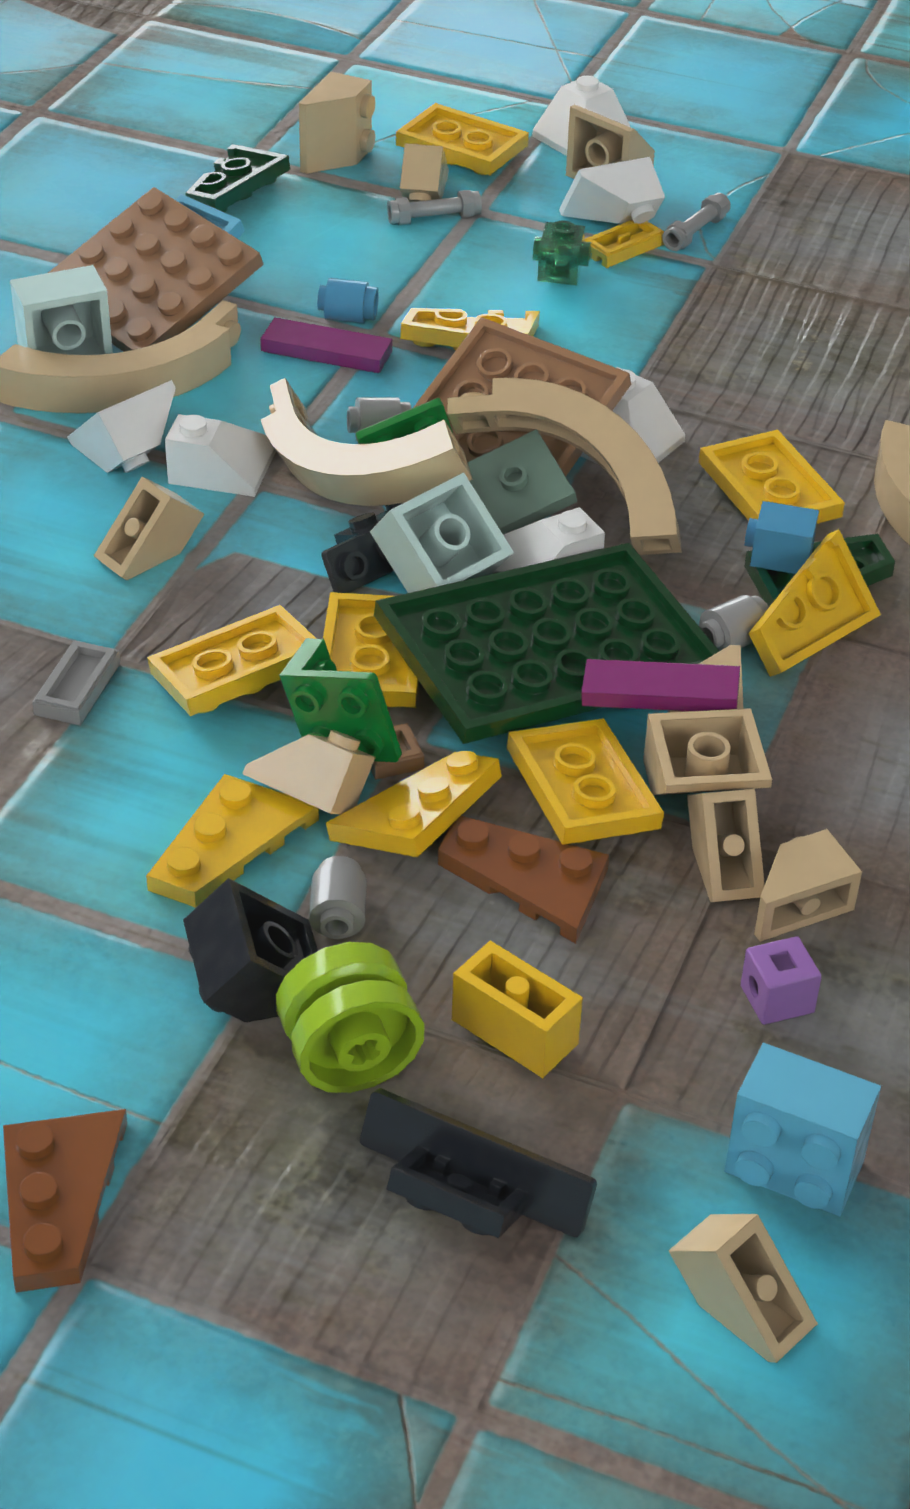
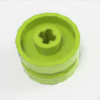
M346 942L325 947L302 959L284 977L276 993L277 1013L286 1035L292 1041V1052L301 1074L311 1086L326 1092L352 1093L383 1083L399 1074L413 1061L424 1042V1021L414 1000L407 991L406 981L397 962L388 950L373 943Z

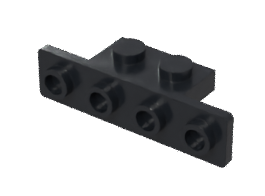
M403 503L385 505L386 511L378 515L371 512L354 517L348 521L350 528L334 534L337 545L324 550L321 554L334 592L349 593L394 571L370 531L389 510Z
M378 1088L370 1095L360 1143L369 1149L399 1161L391 1168L386 1189L405 1197L412 1206L421 1210L437 1211L461 1222L463 1227L470 1232L479 1235H491L498 1239L521 1215L572 1237H578L584 1231L597 1187V1181L594 1178L382 1088Z

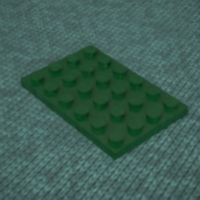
M630 543L376 600L374 617L463 744L604 708L582 706L581 692L587 659L699 664L719 652Z

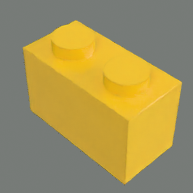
M491 940L453 973L452 1020L541 1078H544L579 1044L583 997Z

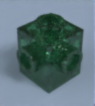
M569 221L546 222L542 237L535 236L533 245V261H538L537 281L577 285L581 267L589 266L591 255V242H584L585 226L574 225Z

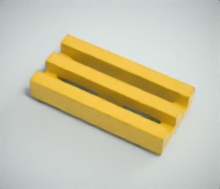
M633 220L585 238L582 240L581 252L585 255L592 253L591 259L596 262L602 260V266L609 268L664 245L662 239L664 231L648 221L636 224Z

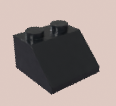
M229 878L183 919L189 942L188 949L193 959L199 983V994L203 1003L216 1012H224L245 1023L279 1017L276 1006V993L284 977L302 959L318 951L308 919Z

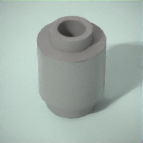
M357 397L355 406H348L347 409L348 433L356 434L359 430L411 409L410 402H400L399 397Z
M741 595L704 611L700 616L699 627L719 651L729 645H741V648L753 643L748 633L769 606L759 596Z
M346 856L329 857L321 862L319 868L312 876L309 921L312 928L323 936L332 939H343L357 934L364 927L367 878L359 863L354 859Z

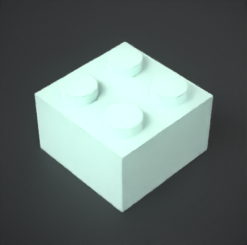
M93 265L10 280L18 345L35 350L68 355L113 353L107 289Z
M465 473L389 510L370 531L408 593L489 575L514 554Z

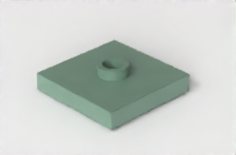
M537 429L467 462L473 479L470 480V483L502 534L537 522L578 502L574 489Z

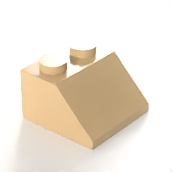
M330 72L299 102L300 172L308 174L357 165L367 153L372 151L375 144V131L372 130V115L375 110V97L372 96V80Z
M576 104L570 106L566 176L574 179L579 169L650 157L654 164L655 150L635 129Z
M751 708L648 714L643 761L653 795L720 792L771 787V773Z

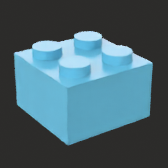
M763 1042L737 1093L724 1172L736 1176L750 1185L762 1186L798 1200L807 1207L821 1209L840 1217L864 1163L881 1085Z

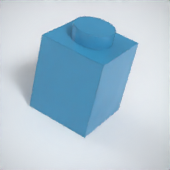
M762 501L758 519L749 518L744 546L753 547L750 566L796 574L812 554L819 510Z

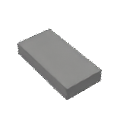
M73 640L32 701L34 715L81 726L120 665L119 650Z

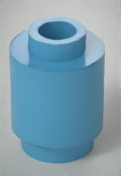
M329 278L326 286L320 285L317 307L318 310L324 311L325 319L365 323L366 320L376 319L379 289L378 287L369 286V282Z

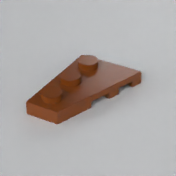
M460 816L450 826L438 849L439 866L488 894L500 892L519 903V912L535 921L542 916L560 927V935L575 944L608 871L609 854L571 844L562 845L561 842L465 816Z
M126 1109L3 1125L12 1270L16 1293L81 1283L99 1222L98 1211L105 1188L111 1182L115 1168L114 1158L119 1141H123L127 1128Z

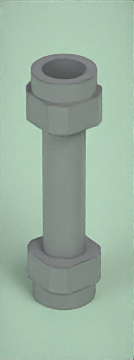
M470 190L458 191L457 197L409 202L407 197H401L387 202L389 223L398 225L411 224V218L459 213L461 218L481 214L482 211L479 191Z
M722 193L709 195L702 201L701 209L684 222L677 220L669 225L662 236L664 245L671 251L684 249L692 242L693 234L709 222L718 223L721 221L731 207L727 196Z

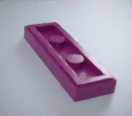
M274 317L260 338L261 351L374 373L381 372L393 348V339L277 317Z
M587 659L581 692L582 706L673 711L737 709L740 666Z

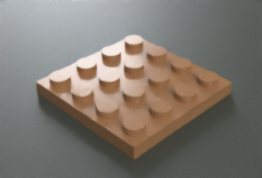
M153 187L48 273L90 265L95 267L107 289L112 344L125 352L157 344L184 332L264 264L260 252Z
M481 317L414 407L440 398L447 414L448 398L461 397L468 392L492 395V378H523L562 385L589 396L613 411L630 387L631 379L630 373ZM448 417L453 434L463 449L467 462L529 433L525 431H490L456 434ZM540 434L564 475L567 476L583 451L567 442Z

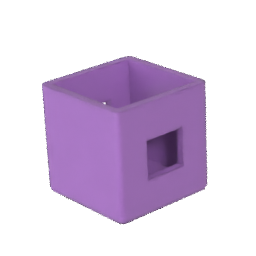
M799 936L746 949L741 988L762 1024L766 1025L815 1012L821 973Z

